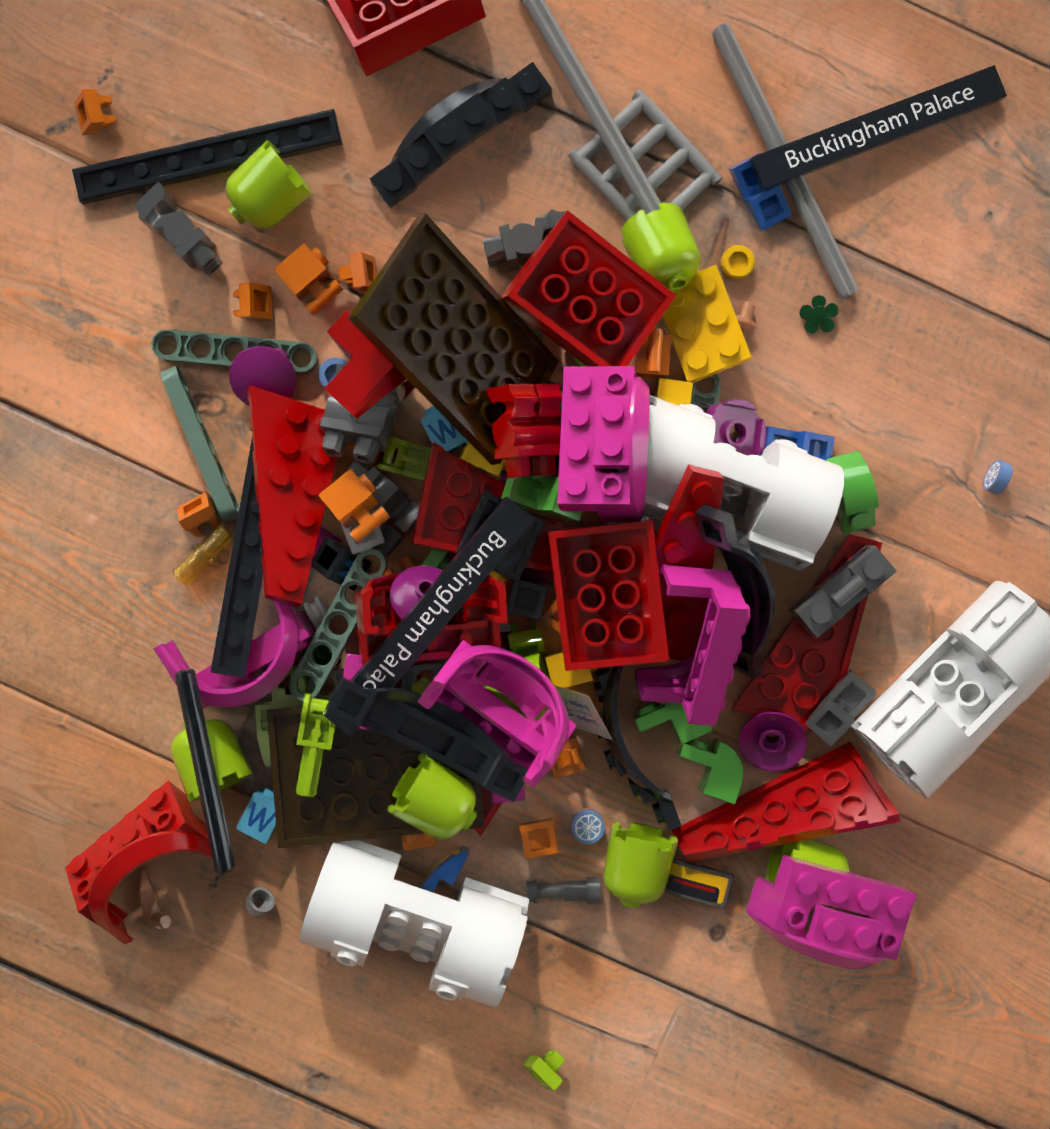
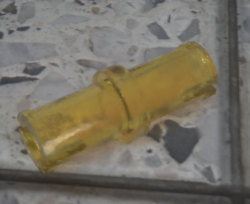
M220 524L201 544L196 543L192 547L193 552L172 571L175 577L188 586L207 566L212 567L216 563L215 558L234 541V535L224 525Z

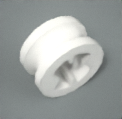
M319 595L314 597L313 603L306 602L303 604L309 618L317 629L328 611L327 606Z

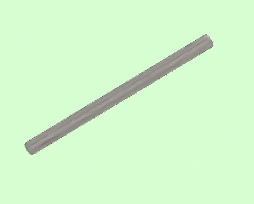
M522 0L641 209L646 214L659 210L658 204L661 203L545 0Z
M724 23L713 30L712 36L768 150L787 144L730 24ZM804 176L786 182L785 185L840 297L846 298L858 291V286Z

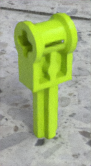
M389 437L386 452L383 454L381 463H377L376 468L423 482L431 448ZM399 449L395 463L393 464L392 461L395 454V450Z
M307 693L304 698L296 744L304 746L296 793L303 797H314L317 794L324 749H332L336 725L323 715L329 701L312 698L311 694Z

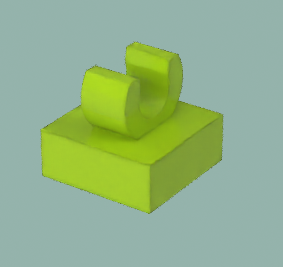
M533 619L529 620L530 629L527 631L519 632L516 623L511 624V634H508V639L512 652L522 657L540 653L541 656L546 655L541 628L536 627Z
M550 1049L542 1059L539 1056L530 1055L522 1064L545 1089L555 1091L563 1082L555 1071L560 1068L565 1059L556 1050L552 1051Z

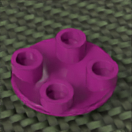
M266 346L247 348L236 355L229 371L232 390L248 406H250L247 396L249 385L288 398H292L296 390L297 376L295 369L288 359L287 353L280 348L273 349Z

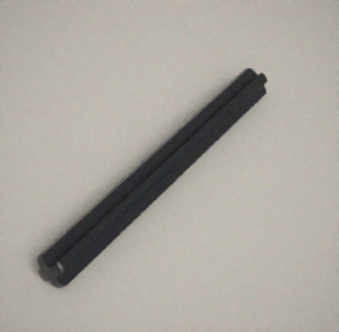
M184 669L175 674V680L216 873H227L233 870L235 863L196 673L194 669Z

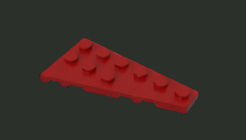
M249 385L247 396L248 401H250L251 417L249 420L254 447L252 455L256 500L259 505L260 520L258 524L262 540L263 555L261 559L265 598L299 607L303 601L326 506L318 495L331 485L337 457L327 456L322 449L324 433L320 423L322 417H324L325 409Z
M433 442L411 544L455 553L482 492L487 491L501 498L505 484L493 477L487 476L472 467L470 463L457 458ZM535 514L545 519L546 522L525 568L553 574L548 532L574 527L563 520Z
M688 464L655 535L659 571L662 564L701 569L713 568L715 545L701 540L695 512L704 504L720 510L724 478L720 472ZM660 573L670 659L684 661L696 652L705 619L708 598L667 595L668 586L663 574Z
M847 534L811 590L865 545H875L881 551L883 543ZM868 595L818 638L809 636L797 620L792 617L763 660V672L756 679L751 678L731 710L751 716L764 712L784 713L797 720L804 730L813 732L805 723L828 693L848 672Z
M848 742L737 797L735 804L727 802L671 831L677 837L678 845L686 861L691 862L901 822L898 811L852 743Z

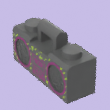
M865 545L788 611L809 636L818 638L897 571L875 545Z

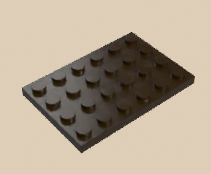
M426 213L416 217L348 318L491 465L500 464L503 460L495 459L494 449L498 447L493 438L492 425L506 411V405L503 403L493 404L488 398L486 389L508 384H547L559 363V360Z
M303 706L266 710L278 848L424 834L421 830L395 817L387 810L389 805L393 804L395 806L397 798L393 797L392 794L399 780L409 766L414 770L421 763L418 760V756L422 752L373 730L358 729L350 737L336 726L332 749H324L317 794L314 797H303L296 793L304 747L296 745ZM449 767L465 778L476 792V803L473 811L477 814L469 829L484 828L481 784Z

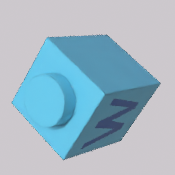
M434 406L424 411L426 417L420 419L432 443L435 442L449 453L467 444L468 441Z
M259 787L253 793L236 827L237 830L264 844L271 839L276 829L274 794L271 787H266L265 789Z

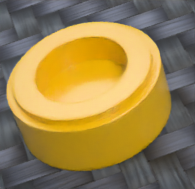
M734 245L728 248L720 261L722 273L727 278L735 281L748 277L755 266V257L752 251L743 245Z

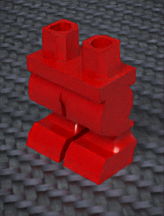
M508 384L487 388L488 398L493 404L503 403L506 405V411L492 425L495 444L498 447L494 449L495 459H505L507 478L531 476L529 458H532L533 476L555 475V455H560L561 426L557 422V419L562 416L560 411V404L562 402L560 384Z

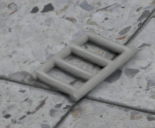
M638 89L632 96L633 101L613 120L619 131L641 111L654 122L655 126L630 149L637 161L664 135L678 148L677 152L647 178L653 190L659 187L687 160L701 173L698 178L671 202L683 210L710 184L713 186L718 184L722 177L641 89ZM597 134L580 150L577 148L572 150L568 157L615 209L628 220L637 213L635 208L639 203L633 193L625 199L612 185L622 175L616 163L602 174L590 162V159L605 146L601 137Z

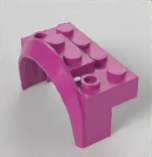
M635 366L564 367L557 500L561 511L597 512L601 522L641 521L644 515L647 479L649 386L641 377H637ZM599 469L627 470L624 473H602Z
M662 564L660 573L663 574L668 586L667 595L708 598V605L697 649L693 656L672 665L636 668L635 682L641 700L681 703L689 724L716 725L719 712H722L725 708V690L727 684H730L733 680V664L737 662L738 655L741 652V636L745 634L746 626L750 620V607L745 603L741 594V587L737 585L731 571Z
M272 600L278 611L281 623L252 640L246 678L211 673V665L196 674L203 709L211 705L235 707L249 704L273 691L290 671L296 654L310 645L311 637L317 632L305 610L299 611L298 607ZM172 640L167 644L158 645L153 650L176 685L175 674L180 670L190 668ZM265 666L267 670L256 678L253 672Z
M464 640L459 644L417 701L426 709H430L437 700L475 723L504 750L510 759L528 767L523 781L532 788L553 767L577 725L568 718L564 701L554 684L533 663L512 651L488 645L471 646ZM485 663H489L486 666V668L482 671L480 676L477 677V673L480 671ZM482 684L496 689L511 699L527 718L497 698L492 691L484 688ZM547 706L548 710L544 713V715L539 720H535V718L540 714V712Z
M783 855L775 884L767 879L756 877L746 913L772 938L803 955L838 967L865 969L883 962L885 958L897 960L916 894L903 886ZM822 905H829L840 909L864 914L865 917L844 913ZM815 907L811 924L806 934L804 929L810 910Z

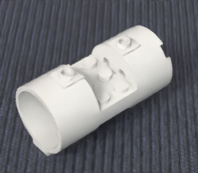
M649 395V436L644 515L663 520L688 464L718 471L724 478L720 510L737 518L736 530L747 534L750 549L761 553V557L799 571L813 564L815 554L824 543L839 509L844 487L842 467L807 454L806 450L798 448L797 444L789 440L776 439L764 449L761 456L744 455L736 452V448L730 444L713 443L715 420L712 418V415L704 413L700 407L692 404H680L678 406ZM613 469L612 473H624L627 469Z
M994 581L851 725L852 730L867 747L872 746L871 749L895 775L916 793L920 794L922 792V795L928 799L976 751V748L1050 677V616L1037 605L1034 599L1012 583L1008 582L1006 584L1001 581Z
M360 840L333 842L313 892L298 942L331 952L330 956L336 957L338 962L346 966H356L357 964L363 967L372 941H375L381 948L387 951L401 950L410 953V956L419 962H435L429 989L436 991L439 997L446 1000H462L465 998L496 1009L506 989L504 981H507L520 949L528 917L525 915L528 911L527 907L530 899L466 877L457 900H453L395 880L394 876L401 858L400 854Z

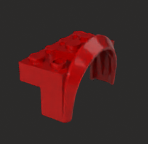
M345 311L327 333L350 361L324 389L358 419L402 383L406 389L404 399L415 387L348 319L351 314Z
M400 573L372 579L362 588L360 593H355L359 662L362 666L401 621L394 613L390 604V589L393 581ZM488 575L463 604L461 616L458 610L451 619L454 621L447 623L416 661L450 658L463 640L471 646L488 645L501 648L499 623H508L505 583ZM420 589V591H421L422 593H425V591L427 590V589ZM387 597L389 599L390 620L388 619Z
M169 780L159 789L153 791L146 800L134 810L128 812L121 821L102 834L96 842L80 855L73 858L65 867L78 913L109 932L123 944L133 941V938L128 935L123 921L128 916V913L109 901L114 889L123 878L143 863L165 854L193 852L213 860L205 822L193 813L186 794Z

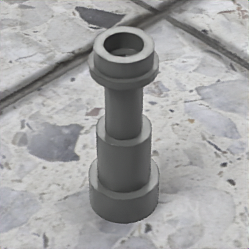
M587 877V880L563 881V884L537 885V879L527 881L526 883L529 902L537 903V898H564V901H587V904H601L600 877Z

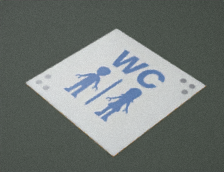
M554 685L564 701L568 718L577 724L576 728L613 740L588 695Z

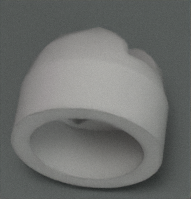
M254 888L246 898V911L253 917L265 916L274 906V896L266 888ZM259 898L264 901L260 908L255 906Z

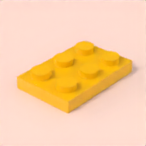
M716 264L698 271L684 288L672 291L677 296L665 311L663 317L669 334L672 335L671 339L687 382L694 383L753 360Z

